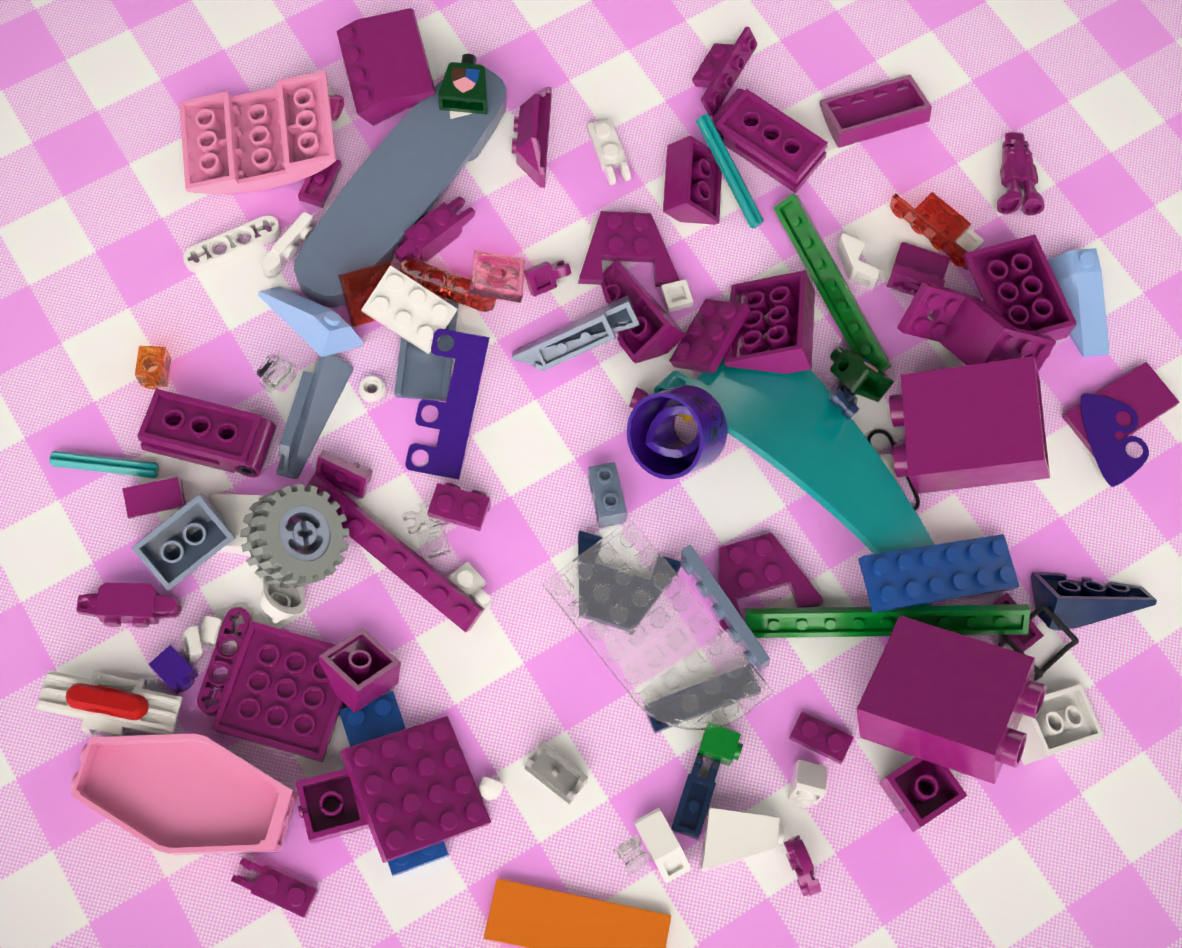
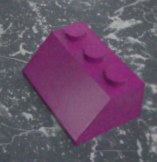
M691 135L667 145L663 212L679 222L719 224L722 172L710 148Z

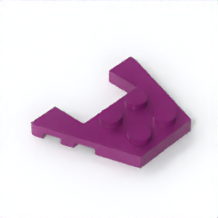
M600 212L578 284L601 285L603 282L602 261H615L616 259L625 262L653 263L655 287L680 281L651 213Z
M772 532L719 548V586L741 617L737 599L786 585L790 586L797 608L815 607L823 604L822 596ZM722 619L719 621V633H726L729 627Z

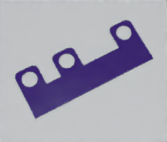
M437 329L434 332L431 352L437 356L454 358L455 363L446 403L423 399L418 404L415 417L416 424L439 429L440 432L436 447L417 443L410 445L405 463L408 470L453 479L460 478L490 337L446 329ZM442 335L451 336L454 340L453 348L446 352L441 351L437 347L438 338ZM428 405L435 406L438 409V418L433 422H426L421 416L423 408ZM424 450L428 453L429 460L425 466L417 467L412 463L411 458L415 451Z

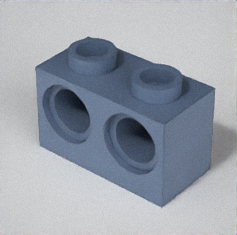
M610 462L589 466L587 478L598 527L603 528L626 523L627 510L616 463Z

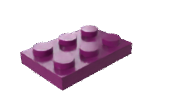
M705 299L685 333L686 336L680 341L669 360L672 366L715 373L751 311L747 304Z

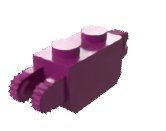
M460 196L449 204L443 202L404 232L405 238L401 241L402 245L395 251V258L402 266L413 258L416 260L420 259L422 262L428 261L460 236L462 227L473 219L476 213L472 207H468V209L457 215L458 210L466 202Z
M105 582L98 588V593L78 595L76 611L80 615L97 617L103 625L109 627H120L121 623H132L134 627L147 628L150 624H159V618H176L181 614L182 607L176 598L160 595L151 584Z

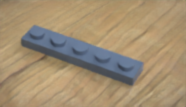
M690 544L682 549L680 564L688 576L690 574L694 576L697 581L695 586L703 598L708 597L712 602L711 609L719 621L722 619L729 627L727 633L735 644L738 642L745 650L743 656L751 667L755 665L759 672L768 667L770 657Z

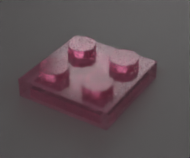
M474 250L469 294L521 303L525 259Z

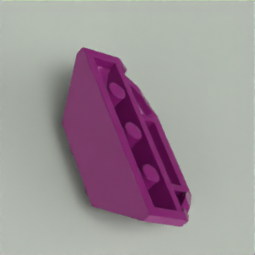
M545 87L532 95L520 106L519 117L514 116L513 131L518 132L517 138H512V154H516V164L541 188H545L552 87Z

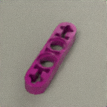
M235 607L227 612L197 697L198 707L208 716H215L218 712L249 624L252 621L248 611L242 607ZM239 615H242L245 623H240L236 631L241 637L227 634L228 631L234 633L235 624L232 620L238 619ZM227 641H235L237 643V650L231 655H226L222 652V646ZM220 667L226 668L228 670L227 678L221 682L214 681V671ZM211 684L216 688L223 689V691L216 690L215 699L218 703L217 705L212 704L209 709L204 701L205 699L212 698L214 691L212 688H209Z

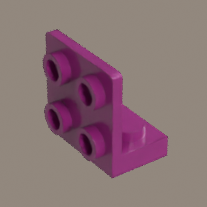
M902 242L886 287L915 296L922 282L944 287L946 281L944 277L950 258Z

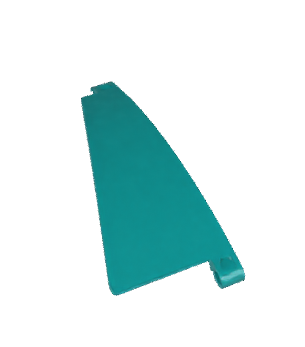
M724 356L715 373L702 372L693 380L678 371H672L654 388V393L676 386L689 385L699 387L711 394L724 412L727 422V433L746 445L802 488L852 532L873 554L935 545L915 509L880 456L852 418L847 420L842 415V410L837 405L833 406L828 401L830 391L811 369L782 374L727 367L724 363ZM934 603L919 606H932Z

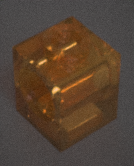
M139 346L135 377L140 386L147 389H158L159 387L168 386L171 356L167 348ZM158 366L155 371L148 372L149 368Z

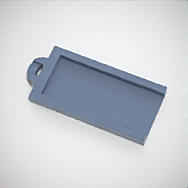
M428 289L445 300V295L441 290ZM445 300L455 308L459 309L458 301ZM458 310L445 328L446 330L456 331ZM442 335L437 341V347L441 351H449L454 346V340L449 335ZM401 337L394 392L395 398L446 401L451 381L453 358L437 356L432 352L427 354Z

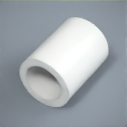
M204 616L199 632L201 644L215 647L223 624L221 619Z

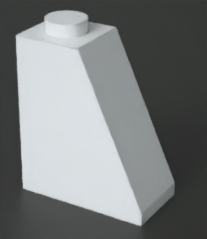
M709 808L706 817L701 871L707 872L773 852L777 848V844H782L784 827L779 826L780 818Z

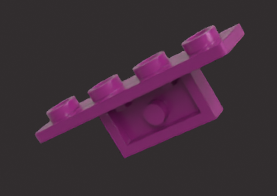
M745 26L735 44L714 43L692 78L696 87H707L700 100L710 116H714L757 47V41L750 27Z

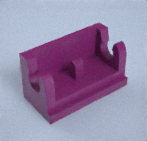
M178 477L122 488L128 519L182 508L186 504L183 482Z

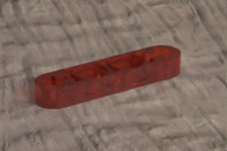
M405 259L401 262L399 269L401 273L438 296L483 312H489L495 307L498 295L489 286L415 259ZM437 278L442 283H433L429 279ZM461 287L467 292H458L454 288Z

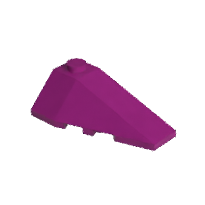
M616 259L603 272L601 287L606 303L610 304L628 295L640 323L636 327L618 331L619 337H617L619 345L635 364L667 354L686 336L668 313L619 260Z

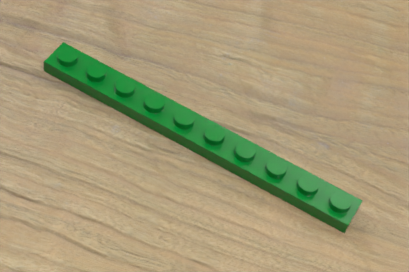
M1028 604L913 606L873 613L871 607L745 608V623L756 638L891 636L899 616L961 635L1028 634L1030 619Z

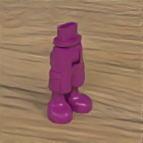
M1008 132L1004 135L1005 141L1002 144V165L1000 168L1001 184L1007 190L997 200V210L1001 214H1011L1017 211L1022 204V211L1025 215H1037L1044 210L1045 204L1042 195L1035 188V185L1038 183L1037 168L1033 164V154L1029 149L1028 141H1025L1023 133ZM1020 188L1024 190V197H1022Z

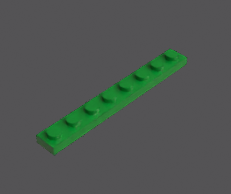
M793 193L773 208L851 351L866 357L881 371L885 372L892 367L890 360L800 198Z

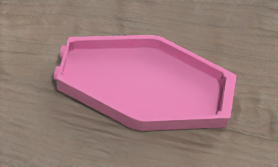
M195 733L90 737L89 743L84 745L80 756L82 763L79 772L74 774L71 781V796L155 850L172 855L281 852L298 793L210 738Z

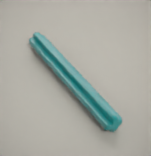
M704 114L698 117L696 123L751 228L760 226L764 219L710 115Z

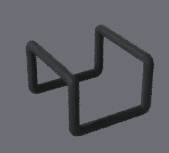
M1041 604L1030 613V620L1041 611H1044L1072 641L1066 644L1041 669L1036 665L1034 666V681L1040 679L1069 649L1079 643L1078 638L1044 604ZM1004 637L998 643L1000 647L1008 644L1014 651L1025 654L1008 637Z

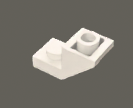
M842 233L837 251L849 280L873 291L881 270L871 263L860 261L866 243L856 236Z
M660 808L633 821L665 883L692 870Z

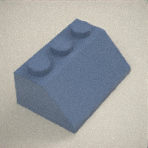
M201 492L131 548L165 589L169 591L234 540L235 536L217 509Z

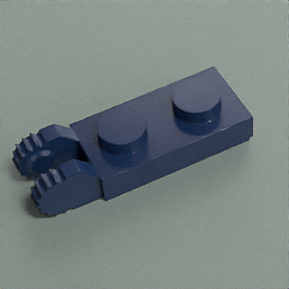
M700 754L696 755L691 774L689 773L671 826L673 832L696 840L699 839L720 766V761L714 760L711 763L708 780L697 776L703 764V755Z

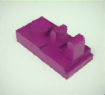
M323 450L318 456L315 474L320 473L334 486L363 499L367 484L371 481L373 470L369 468L366 472L359 468V463L351 465L347 461Z

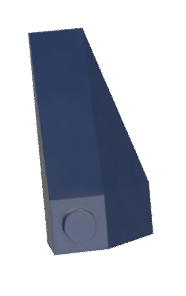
M1032 572L1031 574L1035 608L1041 604L1046 605L1068 629L1079 628L1154 606L1157 603V599L1141 586L1108 582L1107 586H1104L1086 577H1082L1081 582L1067 580L1066 574ZM1044 611L1037 615L1048 628L1056 631L1061 630Z

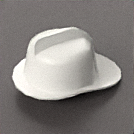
M269 576L263 577L260 605L264 612L272 618V623L276 624L280 620L288 619L292 615L295 616L304 611V586L279 588L280 583L276 585L268 584L266 581Z

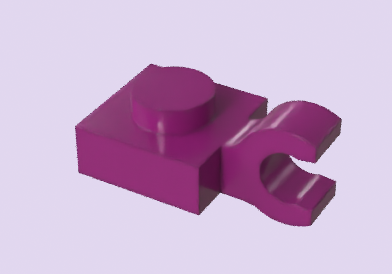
M564 260L557 261L552 266L551 263L545 261L524 270L530 294L534 297L556 288L557 279L572 273L569 263L565 264Z

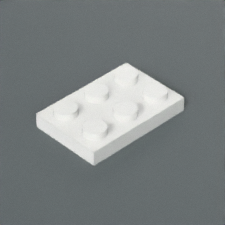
M390 265L361 311L429 354L431 352L434 332L437 329H445L458 309Z

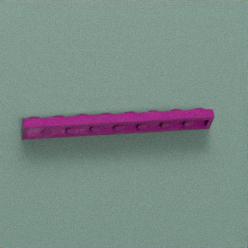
M320 473L312 476L306 487L312 485L318 487L317 493L325 491L330 494L327 500L329 503L337 501L340 507L336 512L338 515L345 514L347 521L341 522L343 529L349 528V537L465 633L472 629L485 610L482 606Z

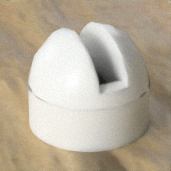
M483 776L479 785V792L484 799L493 800L500 796L504 784Z

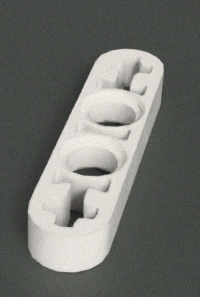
M262 216L191 246L184 252V263L189 271L199 273L278 239L281 233L278 220L273 216ZM269 225V227L272 228V231L267 232V230L264 227ZM254 230H257L258 238H256ZM242 234L251 236V240L248 243L241 244L237 241L238 237ZM224 244L227 246V250L223 254H216L213 252L215 246ZM207 250L209 251L211 257L209 259L205 253V251ZM197 256L200 262L195 263L192 257Z

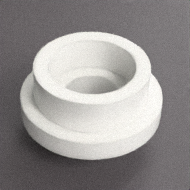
M368 376L359 384V394L367 402H377L385 395V384L378 377ZM372 387L377 389L375 393H369L368 390Z

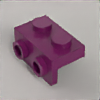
M437 483L427 515L481 531L487 511L490 510L491 501L481 491L472 490L468 492L461 490L458 485L453 483H445V485Z

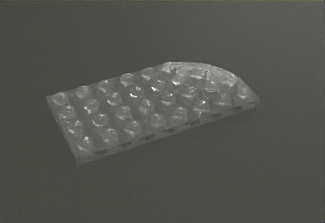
M632 518L628 519L542 582L545 590L638 707L649 716L664 724L680 729L698 731L724 727L741 719L774 692Z

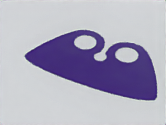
M1083 393L1080 401L1082 418L1094 458L1108 485L1115 487L1137 472L1149 456L1148 446L1141 438L1137 436H1127L1123 440L1115 438L1116 432L1129 433L1136 429L1138 426L1137 413L1132 407L1120 401L1100 395ZM1120 411L1128 412L1132 416V424L1127 427L1120 426L1116 421V414ZM1130 442L1138 443L1142 447V455L1138 458L1130 457L1126 452V445Z

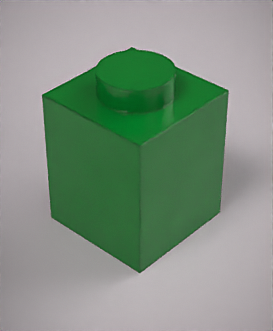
M708 722L697 754L703 755L706 759L717 760L723 765L730 766L733 759L738 760L743 748V744L739 743L741 734Z

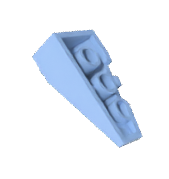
M1097 249L1070 250L1049 259V265L1077 323L1069 336L1081 356L1109 355L1102 270Z
M280 286L258 292V296L321 357L363 346L364 342L334 310Z

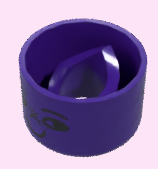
M676 386L646 396L635 405L627 423V441L634 459L646 472L661 479L680 478L710 465L719 457L727 440V422L721 406L711 394L695 386ZM677 414L689 415L697 422L699 431L696 438L688 445L681 441L676 434L674 424Z

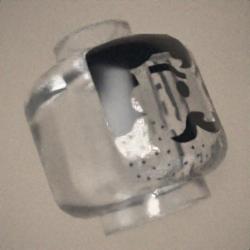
M278 353V355L270 354L256 372L257 376L261 379L258 384L269 393H272L274 390L280 393L286 391L297 376V372L294 369L296 364L281 353Z

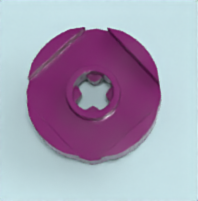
M794 836L789 838L788 841L783 842L788 862L792 871L795 870L798 878L797 883L803 897L822 892L818 878L815 879L813 876L815 875L814 866L802 839L800 840V836Z

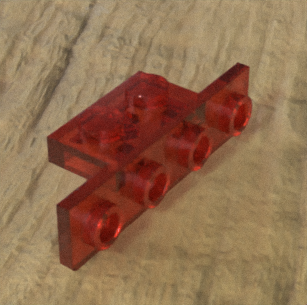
M933 192L916 208H913L895 193L889 206L892 213L896 217L907 221L914 232L924 235L929 239L931 245L936 250H942L946 253L954 265L968 270L963 257L967 251L957 244L956 241L970 228L971 223Z

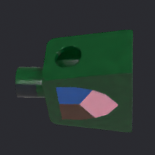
M463 54L461 63L451 62L448 64L438 92L439 110L487 115L485 66L476 64L477 57L475 55Z
M838 347L830 355V359L834 362L830 367V371L852 393L879 403L894 383V380L866 357L858 353Z

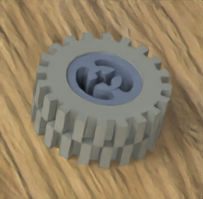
M296 484L266 494L259 498L260 501L251 505L249 509L252 513L245 515L243 523L248 524V527L241 529L240 537H247V543L242 544L241 548L242 552H250L251 557L246 559L249 567L253 565L258 566L254 573L259 578L269 576L266 581L268 584L276 585L280 583L279 588H296L326 579V576L332 575L337 570L336 565L343 563L345 557L340 555V553L348 551L349 543L343 542V538L350 536L349 528H342L341 522L347 521L345 514H337L336 510L340 507L337 501L331 503L327 501L330 494L325 491L317 493L318 487L312 485L304 488V484ZM291 516L298 517L304 521L286 526ZM311 545L305 555L293 550Z

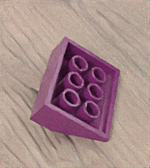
M412 8L357 19L336 31L357 115L371 125L375 126L436 93L415 12Z
M1035 234L964 253L963 257L983 302L1016 328L1050 336L1057 341L1067 338L1077 325Z
M802 270L731 285L730 302L745 303L751 311L725 354V365L727 367L782 374L812 369L815 290L807 271Z

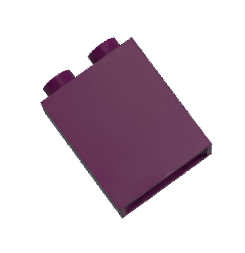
M1034 356L901 374L902 394L890 395L889 407L893 427L904 426L906 444L893 446V461L896 476L898 478L909 477L918 494L1050 478L1040 376Z
M899 616L857 706L860 738L995 784L1003 764L1017 768L1027 740V733L1018 731L1017 728L1023 715L1035 719L1038 717L1044 701L1046 685L1034 681L1035 657Z

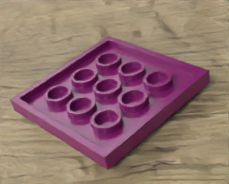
M251 621L211 729L222 734L324 762L339 717V711L342 709L344 702L336 696L319 662V656L335 646V644Z
M448 716L347 747L340 752L383 863L480 829L491 823Z

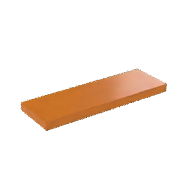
M497 878L484 939L522 948H666L672 915Z

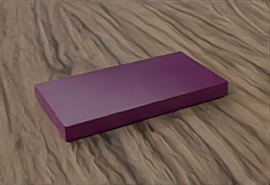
M1147 362L1095 394L1125 403L1137 413L1138 426L1136 429L1129 433L1116 432L1115 438L1117 440H1123L1124 437L1131 436L1180 403ZM1078 404L1067 411L1062 417L1093 455L1084 427L1081 406ZM1120 411L1116 414V421L1120 426L1127 427L1132 424V416L1128 412Z

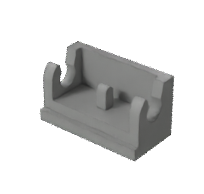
M543 741L537 746L534 755L528 758L524 770L568 805L571 804L588 781V776Z

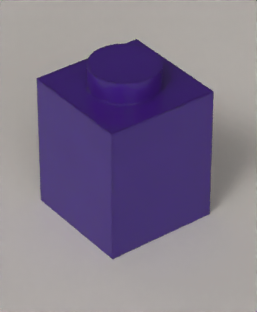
M171 645L148 664L176 695L181 691L185 692L195 683V678L198 676L196 671Z

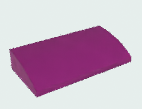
M911 74L823 99L819 102L827 127L838 148L929 122L932 110L931 104Z

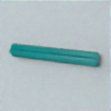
M55 450L51 452L49 462L53 467L156 478L159 473L158 463Z

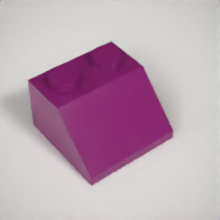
M363 628L319 656V662L336 696L355 713L398 684L401 662Z

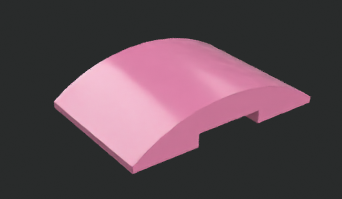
M326 70L277 80V87L231 96L228 91L179 101L186 191L204 194H234L266 190L305 179L333 164L336 161Z

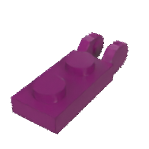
M242 857L239 864L245 869L259 873L255 884L239 875H233L231 882L250 890V893L306 918L319 890L266 865L262 867Z

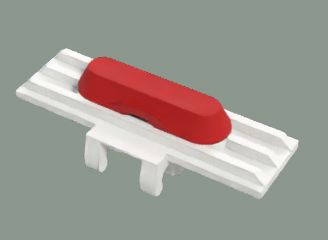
M97 669L93 672L91 679L47 670L35 709L83 719L81 729L83 733L94 735L95 731L110 733L113 736H126L124 733L125 728L166 735L173 734L183 697L146 690L147 679L140 678L138 681L103 674L102 670ZM119 689L129 690L131 693Z

